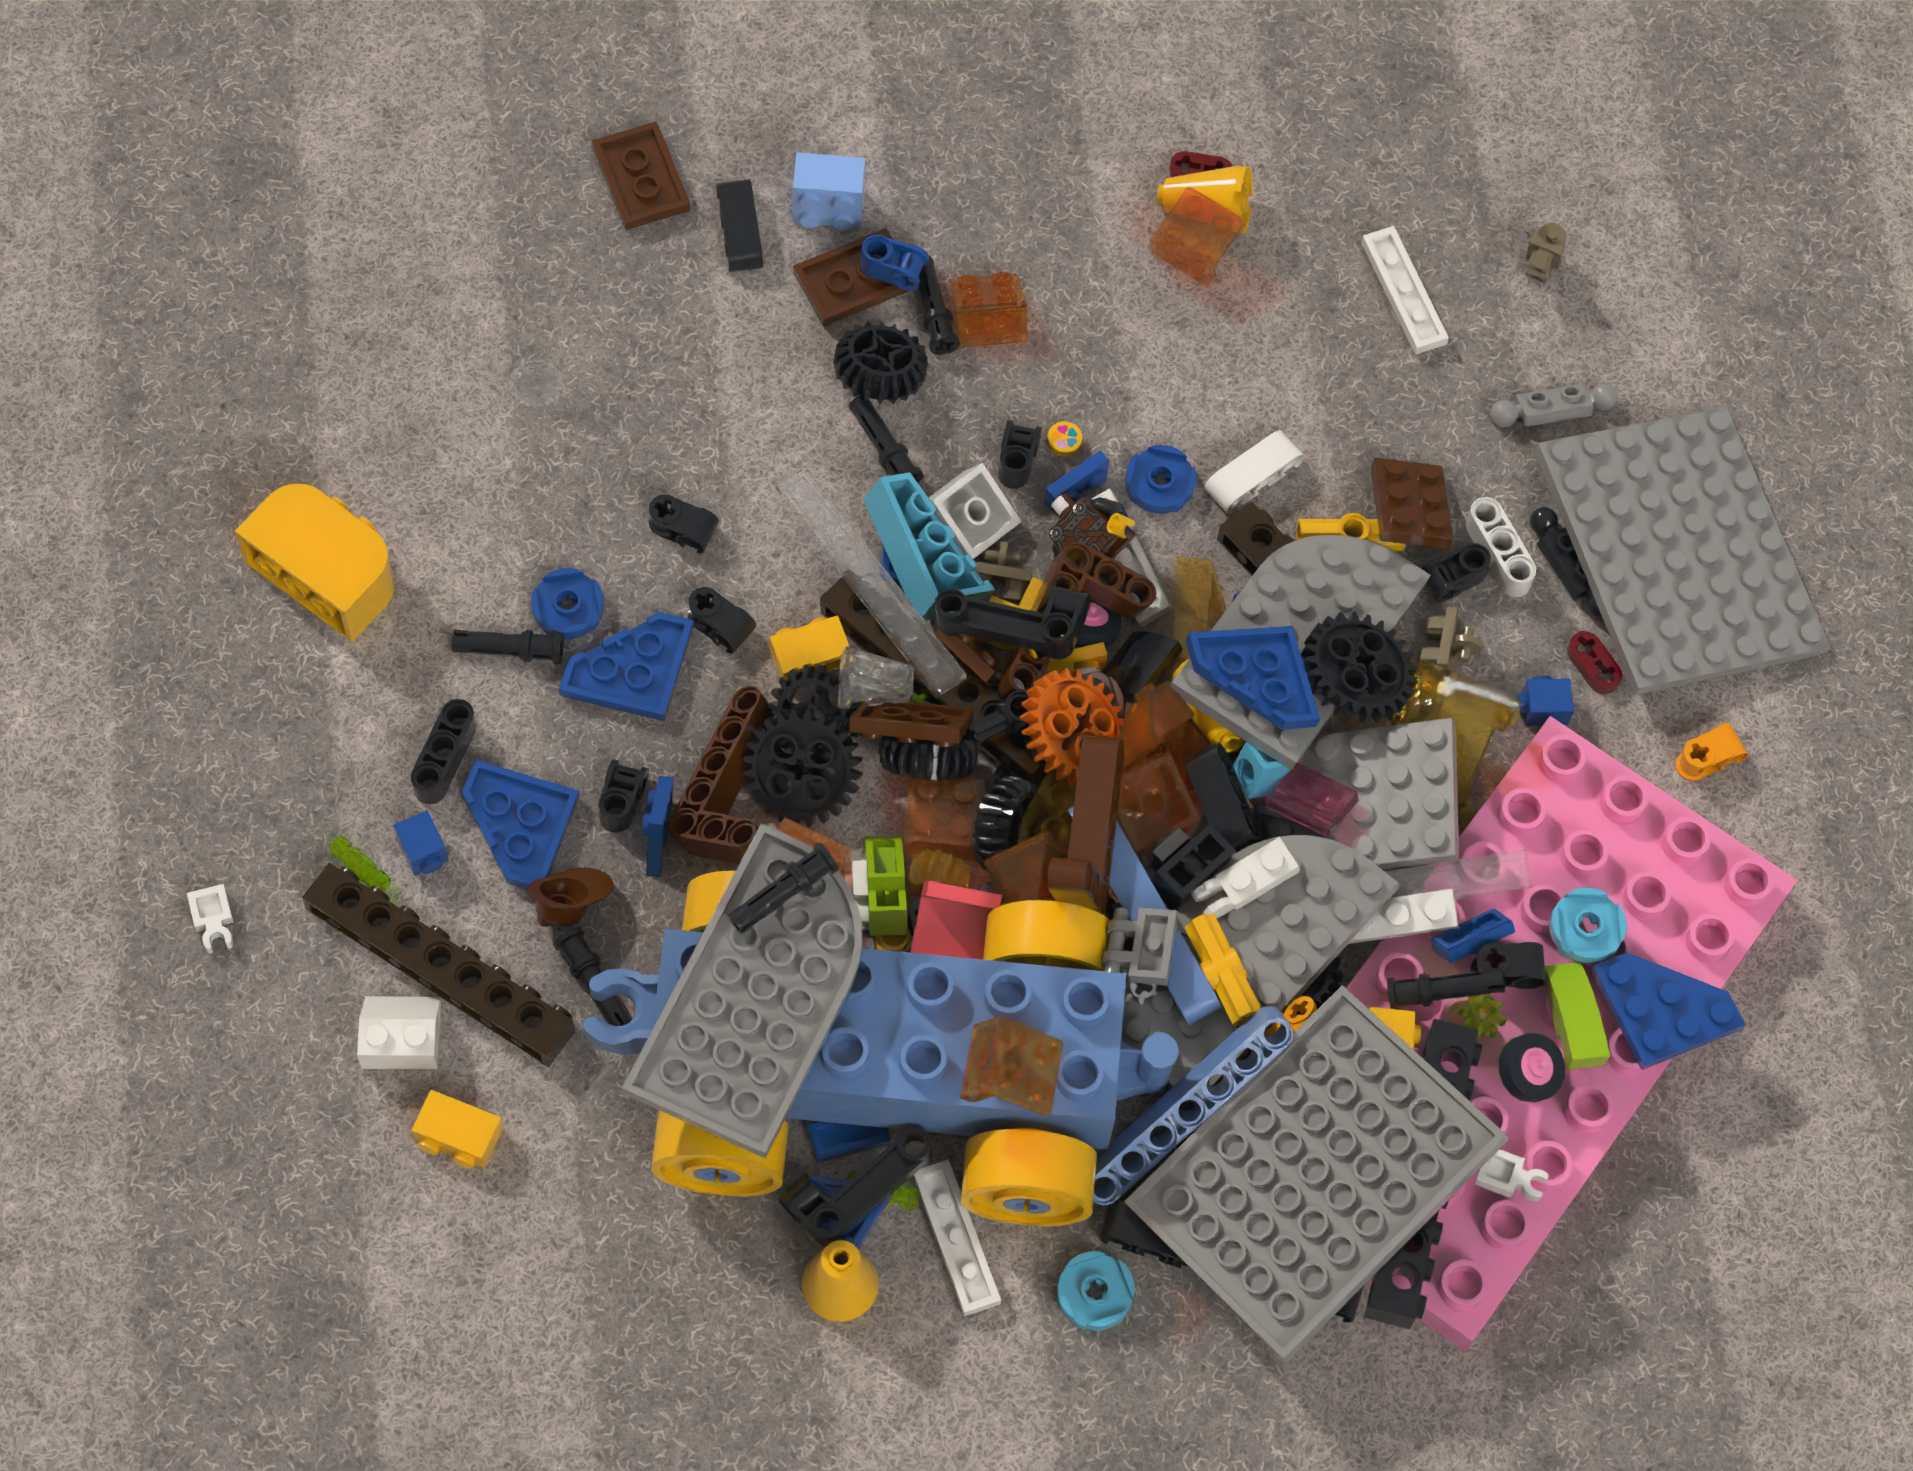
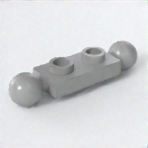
M1607 383L1596 385L1589 393L1586 392L1583 384L1517 394L1515 404L1509 400L1497 401L1491 407L1490 418L1495 425L1505 428L1513 425L1517 418H1521L1525 427L1588 417L1592 416L1593 407L1600 411L1612 409L1617 403L1618 393L1612 385Z

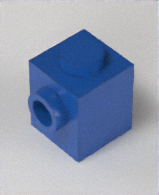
M1542 675L1527 679L1522 693L1517 694L1518 714H1524L1525 726L1544 725L1550 716L1563 725L1569 724L1574 712L1570 678L1552 679L1550 676Z
M428 810L393 825L397 841L414 876L420 873H433L439 870L443 863L448 862L445 845Z

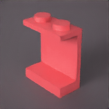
M929 880L923 883L910 953L983 960L987 917L992 910L1000 906L1002 895Z

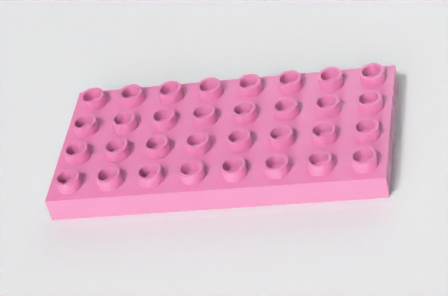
M1550 716L1460 835L1459 860L1440 862L1417 894L1453 889L1458 925L1495 908L1513 921L1515 933L1494 943H1540L1543 945L1545 966L1578 962L1562 957L1551 938L1549 921L1557 903L1574 889H1599L1608 894L1607 898L1612 900L1615 905L1618 903L1621 906L1627 920L1626 935L1611 958L1624 953H1630L1722 989L1787 898L1797 879ZM1584 918L1582 924H1579V927L1586 933H1592L1594 929H1598L1597 925L1590 923L1589 918ZM1447 930L1382 939L1346 989L1368 1009L1369 1007L1391 1009L1387 978L1394 977L1397 981L1418 978L1419 974L1422 973L1430 975L1431 978L1470 973V965L1478 953L1469 954L1453 963H1449L1435 953L1430 939ZM1581 962L1596 999L1610 1057L1605 1066L1567 1070L1565 1063V1078L1561 1088L1554 1096L1540 1102L1520 1101L1508 1092L1499 1074V1057L1503 1047L1512 1038L1526 1033L1543 1034L1553 1040L1561 1050L1565 1062L1561 1039L1556 1037L1546 984L1534 989L1506 987V993L1434 1001V1005H1430V1007L1424 1008L1422 1004L1402 1006L1398 1009L1415 1011V1025H1421V1040L1419 1048H1414V1051L1421 1057H1423L1428 1031L1433 1019L1479 1030L1476 1043L1482 1044V1051L1478 1066H1471L1468 1078L1475 1080L1470 1102L1507 1135L1509 1140L1500 1150L1524 1158L1523 1170L1541 1169L1549 1174L1545 1184L1536 1180L1530 1182L1534 1190L1543 1193L1539 1202H1533L1526 1199L1522 1195L1521 1190L1515 1189L1512 1197L1509 1198L1475 1185L1477 1171L1449 1199L1447 1208L1439 1209L1437 1221L1443 1223V1229L1438 1246L1431 1245L1429 1258L1435 1259V1265L1430 1282L1423 1281L1421 1295L1427 1296V1302L1423 1317L1419 1320L1464 1352H1467L1673 1059L1671 1058L1641 1070L1591 973L1592 967L1601 962ZM1440 1062L1444 1070L1448 1072L1458 1071L1457 1066L1453 1062ZM1411 1239L1402 1246L1408 1252L1419 1251L1417 1243ZM1401 1275L1392 1277L1396 1287L1400 1289L1411 1288V1284L1406 1277ZM1373 1277L1367 1282L1370 1285L1372 1283Z

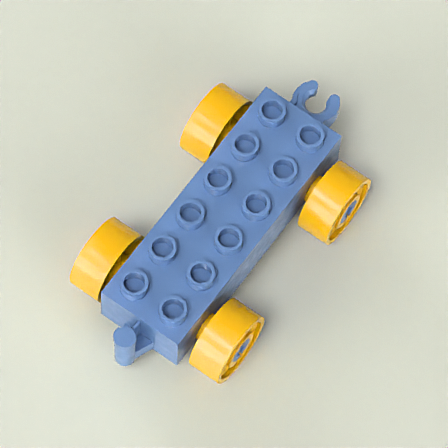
M736 871L711 872L700 875L689 882L682 930H664L659 975H643L638 971L622 968L606 970L590 979V994L593 999L603 1001L613 996H625L635 1004L636 1013L634 1018L624 1026L609 1025L598 1017L587 1018L584 1021L583 1028L585 1037L598 1049L615 1054H640ZM1048 900L1013 902L999 906L989 913L986 924L983 960L862 948L860 965L852 988L786 1118L903 1130L915 1126L927 1132L973 1136L967 1141L961 1192V1203L964 1208L978 1216L1004 1223L1045 1227L1070 1225L1082 1222L1092 1215L1097 1153L1093 1148H1109L1115 1122L1116 1101L1142 1094L1152 1096L1164 1092L1168 1087L1172 1068L1178 1057V1044L1173 1037L1163 1032H1153V1035L1144 1041L1142 1050H1138L1121 1041L1126 974L1105 972V967L1102 965L1103 953L1108 950L1110 939L1107 935L1109 918L1090 908L1065 902ZM659 1110L651 1171L654 1176L669 1185L697 1193L738 1197L768 1194L778 1190L783 1183L789 1125L785 1120L766 1158H763Z

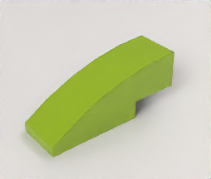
M902 836L865 837L870 936L907 935V902Z
M1581 962L1545 966L1546 988L1557 1039H1561L1567 1070L1605 1066L1610 1057L1608 1043L1596 999Z

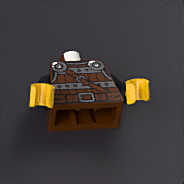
M1063 494L1054 500L1051 508L1060 517V520L1049 532V536L1053 541L1054 559L1072 542L1083 543L1114 559L1137 535L1130 528L1134 526L1135 521L1128 518L1123 504L1098 497L1095 499L1081 498L1075 503L1068 494ZM1067 558L1068 563L1072 567L1077 568L1076 563L1072 559Z

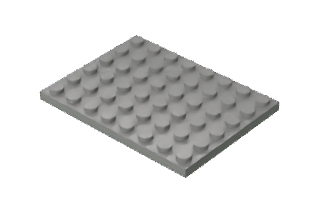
M1727 407L1537 444L1534 449L1634 695L1801 660L1829 651L1831 648Z
M1342 985L1293 1033L1292 1041L1281 1053L1219 1107L1124 1202L1287 1363L1509 1139L1500 1128Z

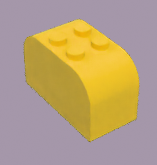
M289 484L278 488L235 530L244 563L351 642L381 613L393 596L394 578L387 547L383 538L376 532L374 525L365 517L360 516L357 518L351 514L346 504L335 496L330 498L313 486Z

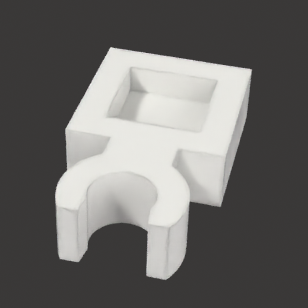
M867 860L852 861V874H845V881L856 900L862 931L869 930Z
M224 884L187 893L196 932L206 930L202 940L207 953H213L212 941L218 937L224 938L228 949L233 948L231 933L223 926L234 923Z
M1499 1149L1479 1169L1474 1184L1509 1198L1512 1197L1515 1189L1521 1190L1522 1195L1526 1199L1539 1202L1543 1193L1534 1190L1530 1182L1536 1180L1545 1184L1549 1174L1541 1169L1523 1170L1524 1158Z

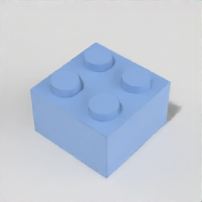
M796 152L793 179V222L800 223V225L806 228H815L819 225L834 226L842 231L851 230L853 227L861 228L865 186V158Z

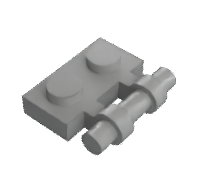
M1139 907L1137 921L1128 920L1129 911L1127 909L1115 908L1113 920L1108 922L1107 935L1110 939L1108 950L1103 953L1102 959L1105 972L1120 973V970L1123 968H1130L1129 980L1132 983L1168 986L1178 921L1177 910ZM1129 937L1134 938L1132 952L1123 951L1124 940Z

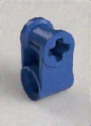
M871 235L863 242L860 268L864 275L869 278L895 285L903 290L914 291L919 287V275L922 267L927 265L929 261V254L916 245L905 244L883 235ZM872 255H879V256H881V257H883V258L876 259V258H873V257H871V256H872Z

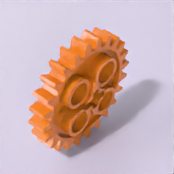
M1064 668L1058 672L1053 670L1034 682V687L1026 691L1029 699L1021 704L1028 712L1021 715L1020 719L1029 725L1028 728L1021 732L1032 738V741L1026 745L1027 749L1036 748L1038 753L1034 758L1035 762L1044 759L1046 761L1044 772L1047 773L1055 769L1056 780L1060 781L1067 777L1069 786L1077 783L1081 745L1084 736L1122 737L1123 740L1128 738L1126 733L1120 731V727L1127 724L1126 720L1119 719L1116 715L1121 711L1122 707L1112 706L1110 703L1114 698V694L1110 693L1105 696L1102 693L1104 683L1101 682L1094 686L1093 675L1089 674L1082 678L1080 669L1070 673L1068 668Z

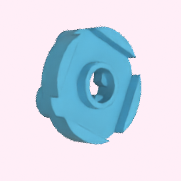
M1578 888L1567 893L1557 903L1550 916L1549 930L1551 938L1557 946V951L1562 957L1582 963H1597L1614 956L1626 935L1627 920L1621 906L1618 903L1615 905L1612 900L1607 898L1608 894L1595 888ZM1584 918H1589L1590 923L1597 925L1598 929H1594L1592 933H1586L1579 927V924H1582Z
M1099 1251L1085 1252L1072 1258L1061 1273L1057 1287V1300L1063 1314L1077 1327L1094 1331L1109 1329L1120 1323L1130 1311L1135 1293L1134 1280L1128 1267L1119 1259L1116 1261L1114 1258L1106 1256V1253ZM1095 1282L1098 1287L1104 1286L1106 1288V1291L1101 1295L1102 1299L1095 1300L1094 1297L1086 1295L1085 1292L1089 1290V1283Z

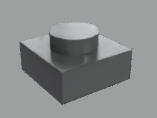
M1178 828L1171 835L1167 833L1160 837L1153 846V866L1159 870L1190 842L1189 836Z

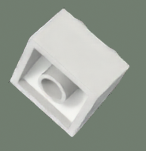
M983 463L963 471L929 497L937 509L934 512L936 517L945 526L949 525L956 535L953 540L964 555L970 554L972 559L1022 522Z
M365 996L359 1018L357 1057L361 1069H438L441 997Z

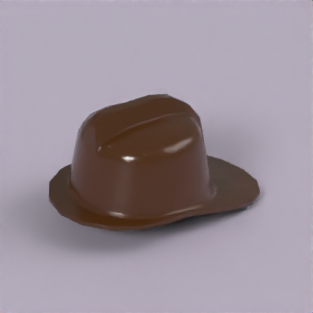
M582 867L536 879L528 885V893L536 901L538 923L542 927L577 924L583 918L590 904L603 900L613 891V881L608 874L598 869Z

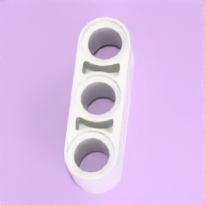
M1282 430L1275 431L1213 474L1206 482L1204 489L1226 514H1231L1232 508L1240 503L1244 505L1259 494L1257 491L1268 484L1270 487L1286 476L1285 471L1293 466L1296 468L1300 466L1305 455Z
M1489 497L1478 498L1470 508L1466 520L1467 531L1474 543L1481 544L1489 550L1491 555L1489 569L1503 592L1511 597L1524 596L1530 590L1535 578V563L1501 505ZM1477 517H1486L1490 522H1483ZM1494 545H1501L1505 547L1507 550H1498L1495 548ZM1511 574H1519L1524 580H1517Z

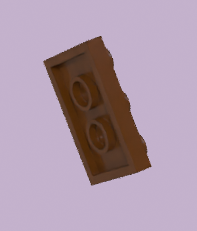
M657 121L592 140L594 153L625 230L691 211L689 199Z
M887 228L793 266V273L823 327L909 292L895 285L869 278L861 271L860 261L863 242L869 236L876 234L892 239ZM872 255V256H871V257L876 258V259L883 258V257H881V256H879V255Z
M1374 457L1371 465L1380 541L1450 549L1453 535L1442 466Z
M866 697L850 717L849 732L860 733L861 737L867 739H878L884 735L896 737L897 741L904 743H914L921 739L933 741V744L936 746L950 747L955 745V743L959 744L968 731V726L973 723L974 709Z

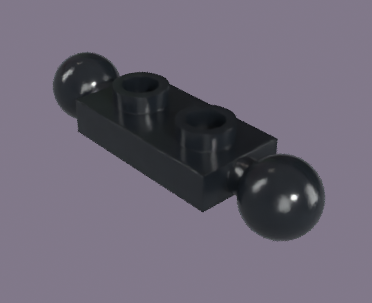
M1548 507L1537 508L1530 516V526L1535 533L1545 535L1540 538L1537 546L1573 600L1575 601L1585 596L1587 598V613L1594 619L1603 620L1566 527L1560 530L1557 529L1558 517L1552 509Z

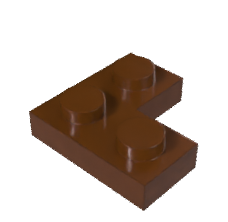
M940 630L935 633V636L985 683L998 684L1003 672L998 667L1001 661L984 646L986 639L965 634L948 636Z

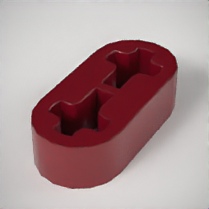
M1181 151L1172 157L1169 174L1171 177L1215 170L1216 168L1233 167L1228 159L1223 157ZM1182 163L1189 164L1187 173L1181 172Z
M1581 631L1572 636L1567 647V654L1585 681L1597 693L1609 694L1614 692L1621 681L1622 671L1606 647L1595 634L1588 631ZM1579 642L1583 646H1592L1589 653L1590 656L1585 651L1580 653L1577 651ZM1599 669L1604 674L1609 672L1612 674L1610 683L1605 679L1601 681L1597 679L1600 673Z

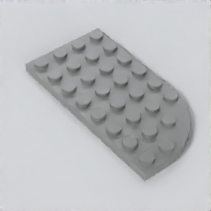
M1318 535L1298 539L1284 545L1267 557L1211 631L1293 626L1300 653L1306 646L1304 641L1318 623L1322 624L1327 616L1335 619L1339 612H1342L1348 619L1354 611L1357 613L1360 621H1363L1366 615L1369 614L1371 616V623L1375 626L1379 621L1383 620V630L1388 632L1396 627L1431 575L1390 549L1364 539L1343 535ZM1191 659L1183 666L1168 691L1290 770H1293L1329 720L1335 706L1332 703L1322 706L1321 703L1324 699L1322 693L1313 695L1320 717L1317 726L1280 729L1195 673ZM1310 683L1311 690L1315 688V683Z
M761 823L622 1087V1093L766 1158L855 981L861 960L862 925L854 895L842 874L837 871L834 874L829 872L815 882L810 892L804 894L799 892L790 898L782 906L753 925L743 935L735 929L727 914L740 907L748 899L777 880L785 873V868H787V864L791 861L797 863L813 851V848L808 844Z
M1308 835L1280 837L1300 868L1299 873L1240 909L1236 910L1234 908L1217 918L1230 947H1234L1248 975L1246 979L1251 989H1253L1261 1008L1268 1006L1276 1007L1284 1013L1287 1006L1303 994L1400 888L1399 883L1359 851L1331 839ZM1278 837L1260 841L1235 853L1232 859L1210 879L1216 878V875ZM1224 890L1201 902H1196L1191 896L1177 910V927L1198 964L1201 960L1191 944L1185 926L1192 919L1203 915V911L1209 905L1215 903L1220 898L1227 897ZM1156 985L1155 991L1157 995H1150L1144 998L1143 1005L1136 1003L1132 998L1128 1002L1124 1001L1121 1041L1138 1050H1142L1144 1041L1153 1035V1032H1163L1173 1037L1178 1044L1179 1050L1168 1083L1173 1087L1239 1028L1233 1027L1217 993L1215 994L1222 1008L1189 1026L1167 986ZM1273 1023L1269 1024L1265 1028V1031L1269 1029L1273 1025ZM1245 1048L1240 1050L1235 1059L1242 1060L1251 1049ZM1216 1074L1211 1076L1207 1085L1214 1086L1219 1084L1224 1075ZM1188 1100L1194 1106L1195 1101Z

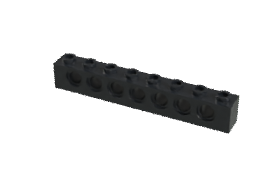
M1433 1019L1428 1031L1422 1058L1470 1101L1475 1080L1468 1078L1471 1066H1478L1482 1051V1044L1476 1043L1479 1030ZM1440 1062H1453L1457 1066L1458 1071L1448 1072L1443 1069ZM1448 1201L1441 1207L1442 1209L1447 1208ZM1439 1210L1410 1238L1417 1243L1419 1251L1408 1252L1401 1248L1373 1276L1364 1318L1409 1330L1415 1318L1422 1319L1427 1302V1296L1421 1295L1423 1281L1430 1282L1435 1265V1259L1429 1258L1432 1244L1438 1246L1443 1229V1223L1437 1221ZM1396 1275L1406 1277L1411 1284V1288L1400 1289L1396 1287L1392 1277Z

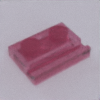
M1299 763L1276 786V792L1272 797L1268 796L1266 798L1268 809L1327 838L1331 834V828L1334 825L1338 826L1359 801L1357 791Z

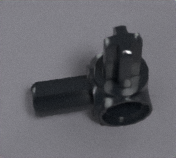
M1014 691L1008 696L1007 700L995 706V712L971 723L968 729L972 739L976 743H982L1006 731L1009 735H1020L1026 745L1031 742V736L1024 735L1021 732L1029 727L1028 723L1022 721L1020 717L1014 715L1011 711L1012 707H1021L1028 712L1021 705L1023 701L1029 699L1026 691ZM1028 749L1032 757L1035 758L1038 753L1037 749Z

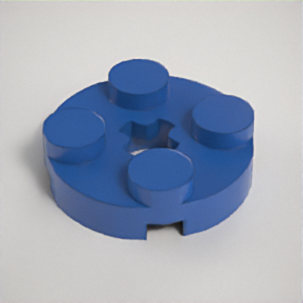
M1154 445L1148 447L1147 451L1139 455L1137 453L1132 457L1126 471L1125 486L1130 500L1140 508L1158 514L1177 512L1193 496L1197 479L1194 466L1192 468L1191 464L1186 460L1187 456L1179 449L1167 445ZM1159 473L1165 474V480L1170 482L1158 485L1151 477L1157 478Z
M574 568L557 569L544 576L543 582L538 585L537 589L535 587L532 592V613L536 623L547 635L563 632L564 639L578 638L586 635L598 626L604 611L603 593L598 582L594 578L592 580L590 577L585 576L583 571ZM570 597L572 602H578L570 610H565L558 606L563 604V598Z

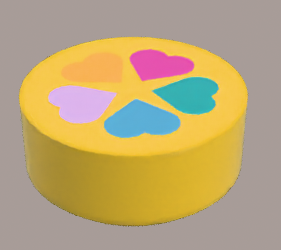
M1058 422L1048 431V448L1053 454L1060 457L1073 456L1081 448L1082 432L1078 426L1071 422Z

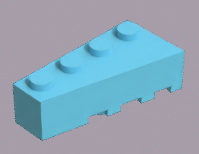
M903 473L878 479L863 501L917 622L936 619L935 598L943 590L957 589L965 596L987 600L995 589L988 580L983 582L975 570L977 564L970 554L964 555L953 540L956 535L949 525L945 526L936 517L934 512L937 509L912 474ZM957 611L947 612V614L957 613Z

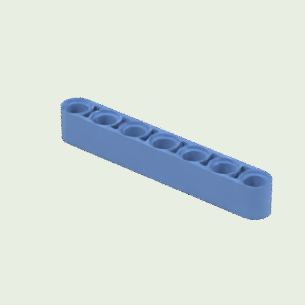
M1074 806L1068 809L1071 818L1073 817ZM1117 822L1109 885L1122 908L1129 911L1128 919L1137 921L1139 907L1165 910L1167 908ZM1177 927L1167 988L1190 1026L1222 1008V1005Z
M1268 1006L1255 1012L1112 1141L1108 1149L1102 1150L1097 1155L1095 1181L1101 1177H1108L1110 1181L1104 1187H1094L1093 1202L1099 1205H1109L1115 1202L1290 1044L1293 1030L1279 1009ZM1280 1023L1277 1032L1270 1035L1264 1034L1265 1028L1269 1024ZM1245 1048L1252 1049L1250 1056L1245 1060L1235 1059L1240 1050ZM1216 1074L1224 1075L1219 1084L1214 1086L1207 1085L1211 1076ZM1186 1100L1195 1101L1194 1106L1190 1110L1184 1112L1178 1110L1182 1102ZM1161 1125L1167 1127L1161 1136H1150L1153 1128ZM1131 1151L1138 1152L1135 1160L1131 1162L1121 1161L1126 1153Z

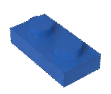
M1101 450L1048 486L1045 490V505L1052 512H1055L1051 505L1059 496L1068 494L1076 503L1080 498V493L1086 489L1095 490L1099 488L1107 479L1109 459Z

